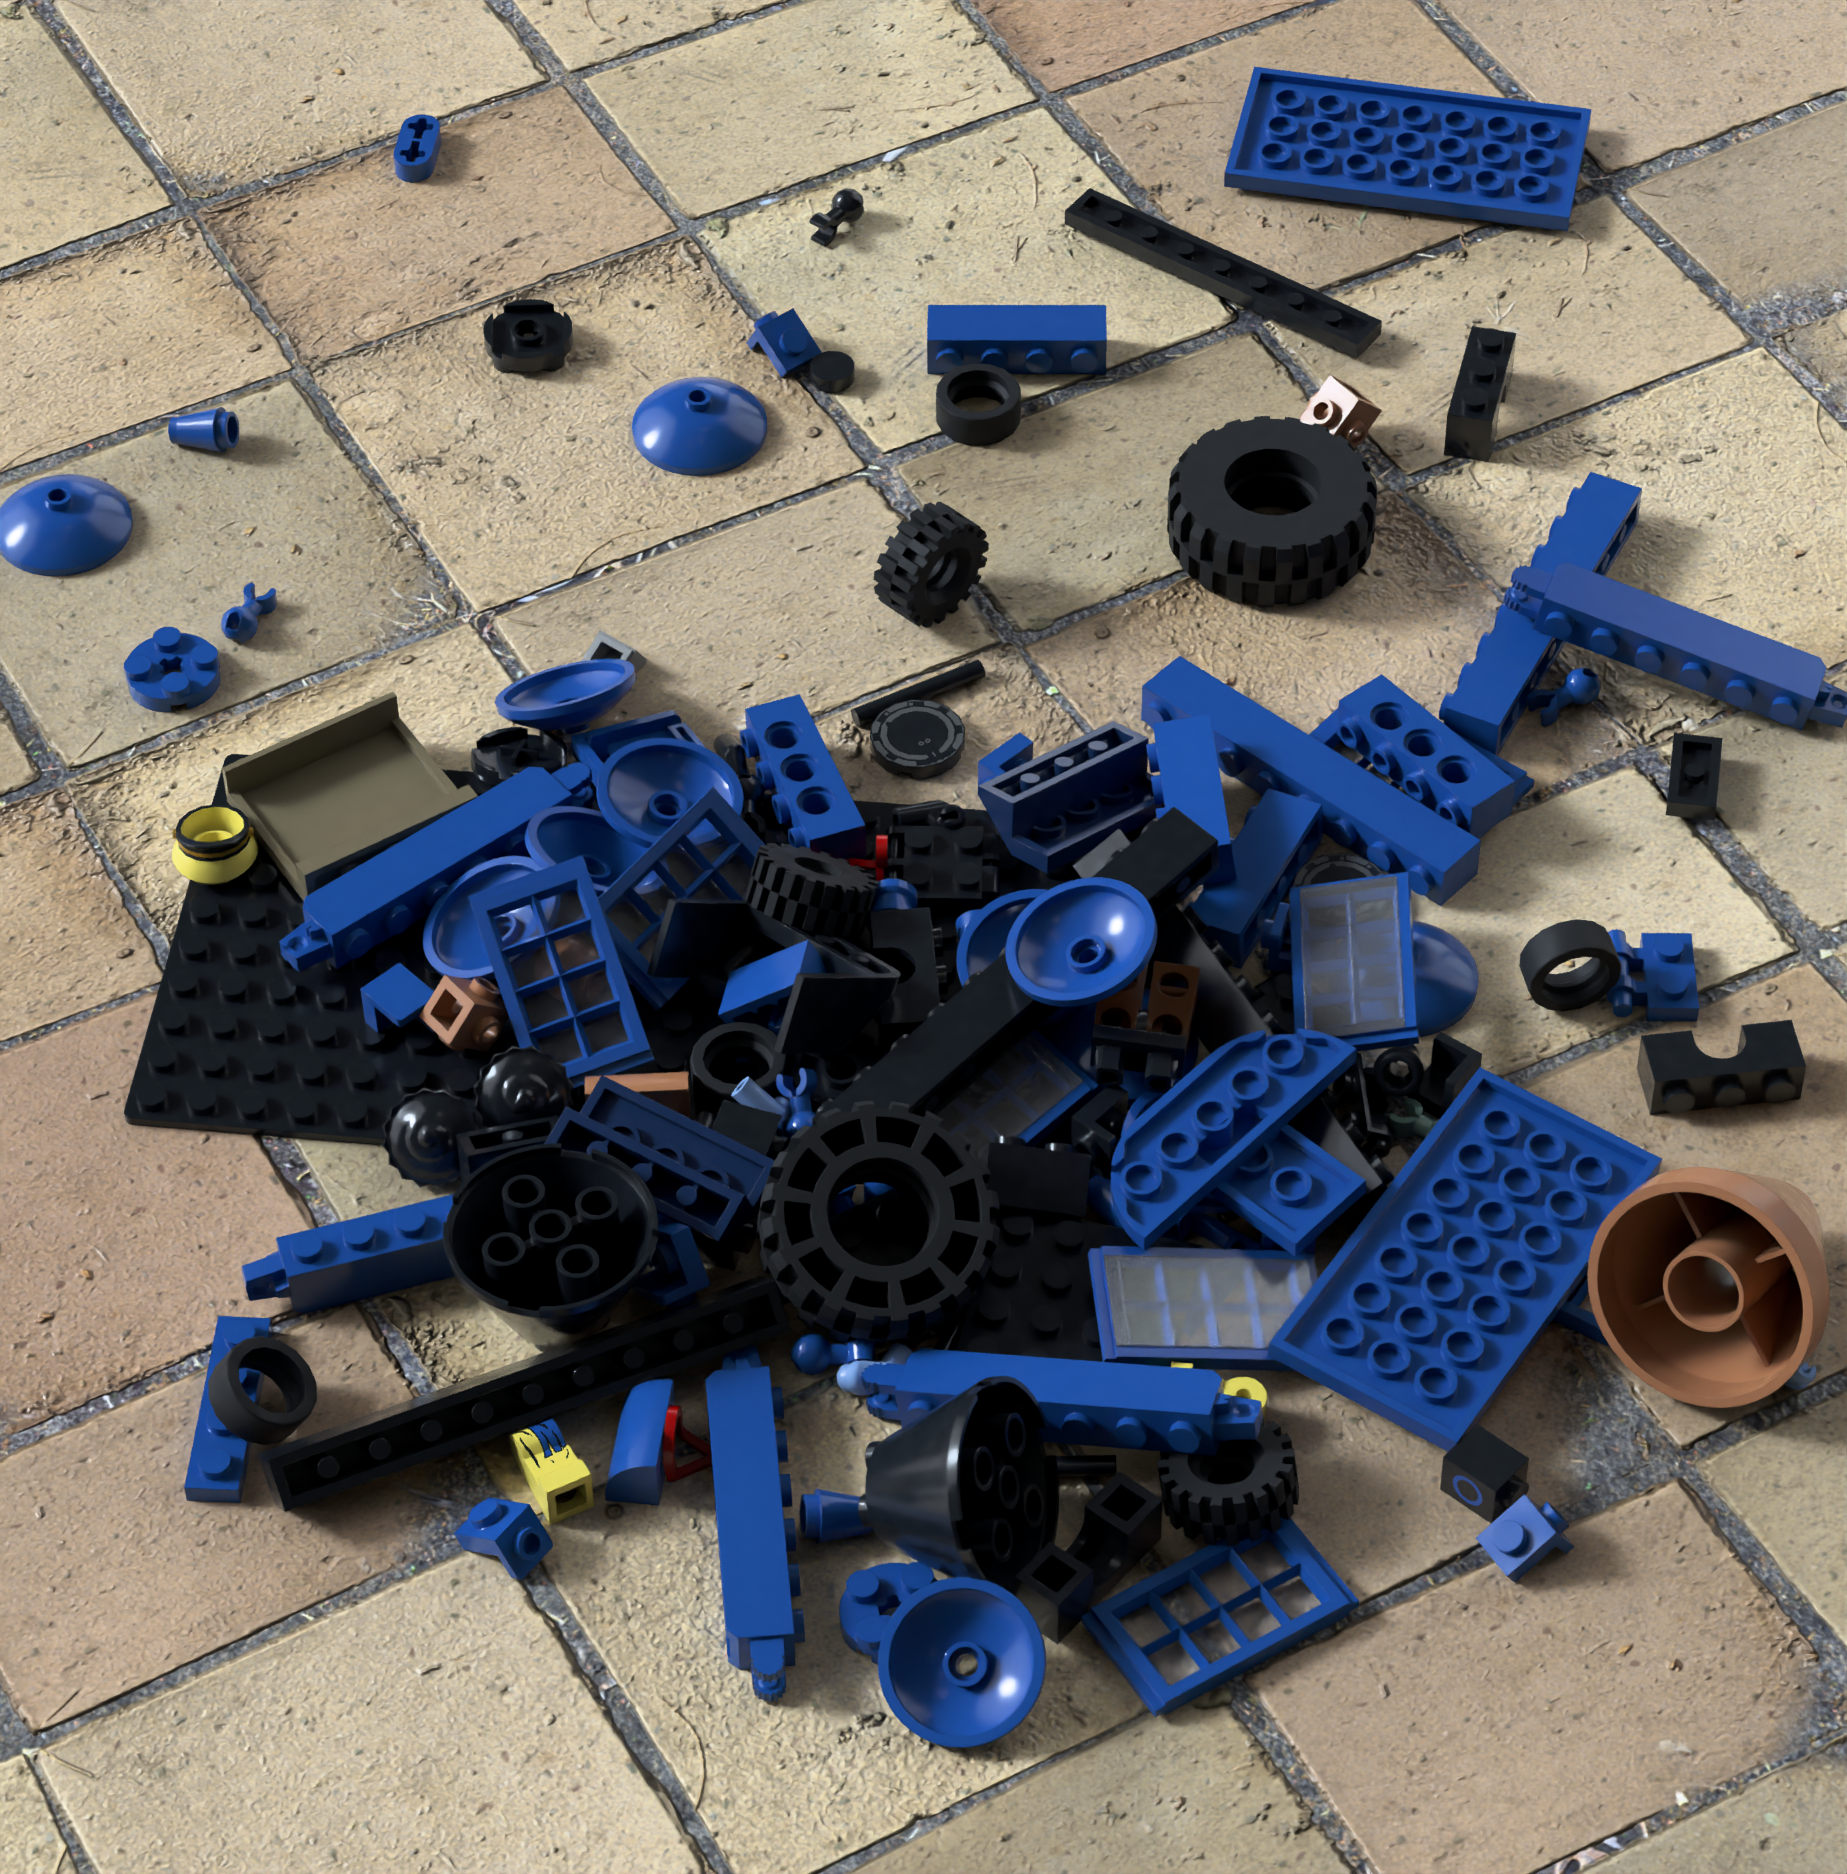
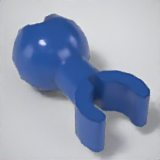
M248 583L243 590L244 604L242 606H234L223 614L221 629L225 637L228 639H239L242 643L253 638L258 627L257 616L271 613L276 609V589L271 588L266 595L256 598L254 583Z
M1588 668L1574 669L1566 675L1563 686L1555 691L1539 689L1527 695L1528 710L1533 712L1539 707H1547L1540 711L1541 725L1543 727L1552 725L1559 717V709L1572 702L1579 705L1593 702L1599 695L1601 682L1597 674Z
M800 1068L799 1075L801 1080L797 1089L794 1088L793 1077L778 1074L776 1077V1085L779 1092L790 1099L792 1116H790L785 1125V1136L789 1137L790 1140L804 1125L813 1126L812 1118L816 1113L812 1112L810 1096L817 1087V1075L812 1069Z
M814 1333L802 1335L797 1339L790 1353L795 1367L801 1373L811 1376L822 1373L829 1365H844L857 1360L875 1361L874 1343L867 1342L866 1339L851 1340L847 1344H829L823 1336Z

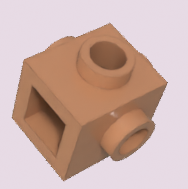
M1330 375L1320 390L1310 398L1307 408L1299 419L1302 423L1310 425L1316 423L1328 428L1331 434L1336 437L1342 436L1355 449L1365 440L1369 428L1382 410L1354 386Z
M444 975L419 1015L438 1034L439 1039L445 1045L459 1052H464L466 1048L488 1052L492 1044L501 1036L503 1027L509 1019L505 1003L498 997L501 993L500 990L490 981L475 976L473 980Z

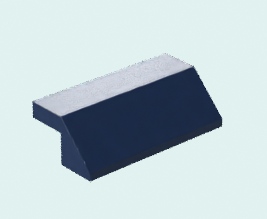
M1115 721L978 785V796L1011 855L1045 873H1049L1091 852L1118 829L1127 834L1149 823L1154 818H1157L1156 809L1165 807V804L1155 805L1151 776L1154 775L1147 772L1148 754L1146 744H1149V738Z
M601 1075L580 1113L567 1106L565 1107L544 1143H562V1150L591 1154L593 1148L617 1158L634 1170L644 1181L654 1199L658 1213L686 1225L690 1229L720 1244L758 1214L760 1199L775 1161Z

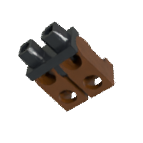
M1155 961L1147 1010H1142L1146 990L1148 963L1136 977L1137 982L1132 981L1119 992L1098 1001L1096 1004L1090 1066H1095V1078L1098 1085L1111 1087L1123 1085L1125 1070L1145 1073L1143 1087L1149 1092L1166 1094L1173 1087L1176 1077L1182 1078L1193 1013L1195 1012L1198 996L1200 967ZM1169 978H1176L1186 983L1188 989L1162 986L1160 983Z

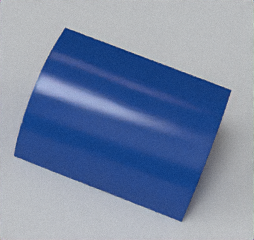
M806 940L731 971L718 1016L726 1024L734 1022L758 1024L773 1031L777 1036L797 973H827L819 953L812 943Z
M673 1380L647 1381L633 1387L625 1395L605 1488L606 1501L659 1506L665 1479L663 1466L665 1420L669 1405H675Z

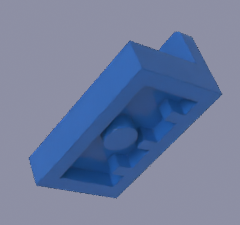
M657 1214L658 1239L655 1251L648 1264L650 1268L654 1267L655 1270L640 1276L631 1288V1291L661 1306L667 1305L669 1309L678 1308L694 1301L697 1298L696 1292L711 1284L690 1227Z

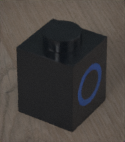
M1476 1424L1443 1457L1440 1490L1489 1523H1493L1524 1494L1527 1495L1529 1484L1526 1482L1529 1458Z

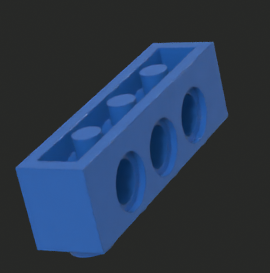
M1382 674L1339 700L1337 735L1342 742L1363 755L1373 764L1378 772L1387 775L1401 786L1409 797L1422 803L1427 808L1475 837H1478L1512 815L1515 780Z
M800 694L746 708V729L740 731L741 744L746 757H754L757 777L761 779L765 791L770 790L773 795L772 806L779 824H787L789 828V843L794 848L802 846L810 848L813 852L820 853L822 851L831 854L830 857L835 859H866L865 823Z

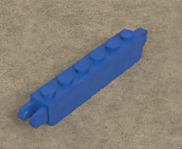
M1570 563L1557 565L1554 574L1537 568L1533 569L1531 566L1527 567L1526 565H1520L1519 568L1516 567L1512 573L1510 582L1513 584L1512 587L1506 590L1503 601L1506 602L1505 606H1508V609H1512L1513 612L1517 611L1518 614L1534 619L1535 623L1532 628L1534 630L1801 731L1807 719L1841 728L1847 719V692L1823 680L1827 667L1820 657Z
M573 762V764H568V767H563L551 775L544 768L528 767L306 896L303 904L305 922L279 941L281 955L298 972L324 960H327L333 967L338 969L351 960L363 956L368 950L390 937L404 932L409 926L428 916L442 893L456 879L470 869L495 858L505 856L528 857L530 854L525 845V832L531 818L536 813L557 806H576L588 809L589 806H592L594 793L591 790V786H587L591 785L590 781H592V770L589 768V765Z
M454 1194L277 1237L278 1251L266 1256V1258L242 1266V1276L249 1301L274 1297L289 1298L294 1311L306 1314L455 1277L447 1261L443 1242V1223L446 1222L453 1205L452 1197Z
M749 1345L724 1354L722 1370H715L706 1379L707 1413L728 1662L739 1670L751 1669L755 1696L757 1695L759 1700L763 1699L764 1702L770 1701L772 1703L773 1700L778 1701V1698H783V1693H786L785 1668L786 1666H796L795 1643L805 1642L803 1609L792 1610L791 1597H801L799 1564H788L787 1552L797 1551L794 1518H783V1507H792L790 1474L779 1475L778 1463H788L786 1430L775 1431L774 1421L784 1419L782 1387L771 1388L769 1366L762 1367L756 1345Z
M922 1348L909 1354L905 1365L874 1363V1365L864 1368V1372H861L864 1389H868V1392H877L866 1397L869 1414L878 1418L884 1417L885 1419L900 1420L902 1428L977 1382L992 1376L1015 1378L1022 1382L1034 1395L1048 1424L1046 1428H1039L1043 1442L1216 1456L1221 1441L1257 1439L1261 1424L1263 1423L1261 1401L1224 1394L1222 1378L1214 1370Z

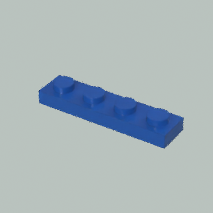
M218 1316L184 1486L187 1501L241 1503L252 1442H247L231 1433L216 1417L209 1400L208 1381L215 1366L233 1347L244 1339L260 1336L272 1339L271 1318ZM248 1368L239 1369V1380L244 1392L255 1404L259 1405L265 1375L260 1371Z

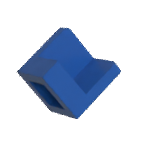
M400 962L360 989L365 1023L377 1033L392 1023L398 1027H403L415 1018L432 1032H435L419 1017L434 991Z

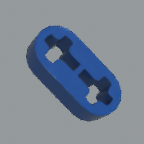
M425 114L414 115L406 119L401 126L394 149V165L397 177L405 182L424 181L434 171L441 147L440 123L433 116Z

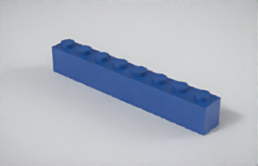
M1590 472L1581 488L1574 487L1571 491L1563 517L1559 515L1555 517L1546 545L1539 544L1532 557L1531 568H1537L1554 574L1557 565L1570 563L1606 576L1638 523L1642 488ZM1505 602L1502 603L1498 610L1493 631L1491 633L1485 632L1482 635L1474 662L1465 663L1458 679L1456 691L1454 694L1448 692L1445 695L1439 710V719L1444 721V724L1452 731L1497 756L1528 706L1527 695L1539 688L1566 641L1532 629L1535 620L1518 614L1517 611L1513 612L1512 609H1508L1509 607L1505 606Z
M1178 656L1142 686L1141 720L1146 722L1152 729L1153 723L1210 714L1218 764L1224 774L1236 778L1258 792L1261 797L1264 796L1269 788L1322 804L1324 834L1332 838L1338 845L1348 848L1362 858L1376 864L1381 871H1385L1388 874L1408 872L1410 888L1415 893L1424 895L1442 906L1478 874L1480 839L1181 656Z

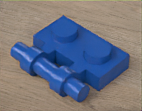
M1616 929L1608 932L1621 962L1620 979L1606 994L1607 1000L1612 1004L1615 1016L1627 1017L1632 1014L1633 1006H1645L1647 1021L1698 1020L1699 1001L1691 933H1641L1640 948H1632L1626 942L1624 931ZM1629 972H1642L1643 981H1635L1630 977Z

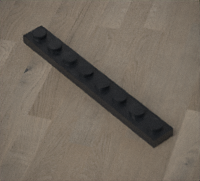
M1091 188L1065 210V225L1352 357L1358 358L1381 335V320Z

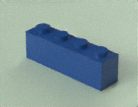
M928 305V374H947L957 367L969 364H990L1002 368L1010 374H1106V305Z
M1207 714L1153 723L1155 743L1146 744L1150 772H1160V775L1151 776L1155 805L1165 804V807L1156 809L1157 818L1160 819L1171 808L1175 807L1218 840L1219 869L1200 886L1237 880L1211 715Z
M1268 788L1258 805H1252L1249 808L1245 817L1244 827L1238 836L1230 838L1237 880L1203 885L1202 892L1196 901L1189 902L1185 907L1187 908L1191 905L1209 927L1203 933L1204 937L1209 943H1212L1215 939L1219 941L1234 960L1233 967L1239 969L1243 967L1262 936L1266 918L1273 919L1279 902H1284L1290 892V888H1292L1295 874L1305 863L1309 862L1323 840L1322 804Z

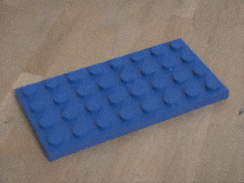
M1254 67L1226 166L1224 187L1284 194L1286 196L1316 198L1331 202L1339 201L1369 205L1371 207L1408 210L1416 213L1447 215L1462 219L1470 218L1493 221L1501 224L1532 226L1546 230L1568 231L1592 109Z
M1479 1067L1269 1342L1267 1356L1449 1452L1478 1424L1587 1273L1591 1247L1602 1222L1636 1188L1657 1176L1660 1171L1662 1158Z

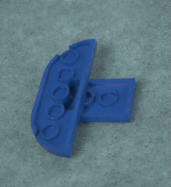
M1297 1028V1035L1278 1034L1266 1036L1265 1030L1252 1032L1229 1041L1211 1053L1139 1116L1123 1134L1115 1149L1111 1163V1197L1116 1216L1129 1237L1145 1251L1206 1195L1211 1194L1296 1257L1366 1193L1365 1179L1287 1124L1356 1062L1357 1049L1334 1036Z

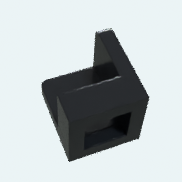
M1440 1032L1433 1039L1431 1064L1424 1071L1422 1084L1415 1092L1408 1095V1098L1417 1100L1421 1103L1423 1111L1440 1119L1479 1067H1481L1482 1053Z

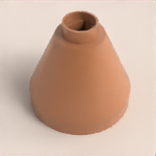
M1686 1167L1659 1174L1636 1188L1608 1214L1597 1231L1591 1247L1587 1273L1588 1291L1591 1306L1602 1334L1618 1358L1630 1371L1655 1390L1684 1403L1710 1408H1729L1743 1406L1765 1398L1778 1390L1806 1363L1814 1353L1824 1333L1829 1313L1830 1297L1821 1221L1809 1197L1800 1189L1785 1181L1709 1167Z

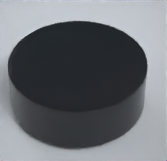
M822 352L816 355L810 362V381L815 388L829 393L840 392L849 388L854 382V361L843 352Z

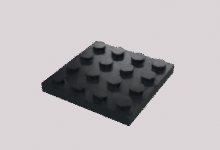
M1000 1207L996 1217V1226L1000 1228L998 1244L993 1253L988 1272L976 1294L969 1302L956 1351L1103 1362L1088 1252L1090 1248L1101 1249V1246H1139L1122 1228L1061 1215L1039 1212L1028 1213L1024 1210ZM1160 1237L1149 1247L1203 1248V1245ZM1121 1269L1125 1301L1158 1302L1153 1270ZM1165 1270L1170 1302L1190 1303L1198 1271ZM1127 1312L1131 1345L1165 1346L1160 1313ZM1172 1313L1176 1345L1179 1346L1186 1314Z

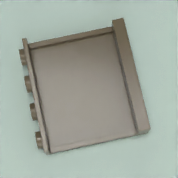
M394 692L367 702L362 706L222 767L227 802L230 806L241 810L248 817L249 827H253L256 840L303 901L311 893L478 797L469 784L457 789L399 717L397 696Z

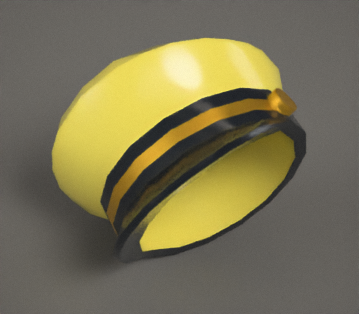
M213 804L198 807L185 814L179 820L176 829H173V839H177L172 850L173 863L183 876L199 884L217 885L228 883L243 874L253 864L258 853L256 836L254 835L253 827H249L248 817L241 810L230 805Z

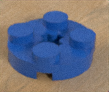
M163 627L156 630L153 638L139 644L124 662L125 678L132 698L144 708L156 712H172L171 705H181L184 703L187 704V710L197 707L210 699L220 685V662L216 647L196 635L180 633L174 627ZM172 669H179L182 671L181 673L171 672L167 675H164L166 671Z
M920 1562L909 1564L885 1563L851 1574L846 1581V1590L839 1606L840 1629L848 1647L856 1654L858 1648L862 1653L870 1655L872 1663L878 1665L881 1638L891 1618L889 1615L881 1614L889 1608H898L911 1594L930 1583L938 1581L934 1577L932 1568Z

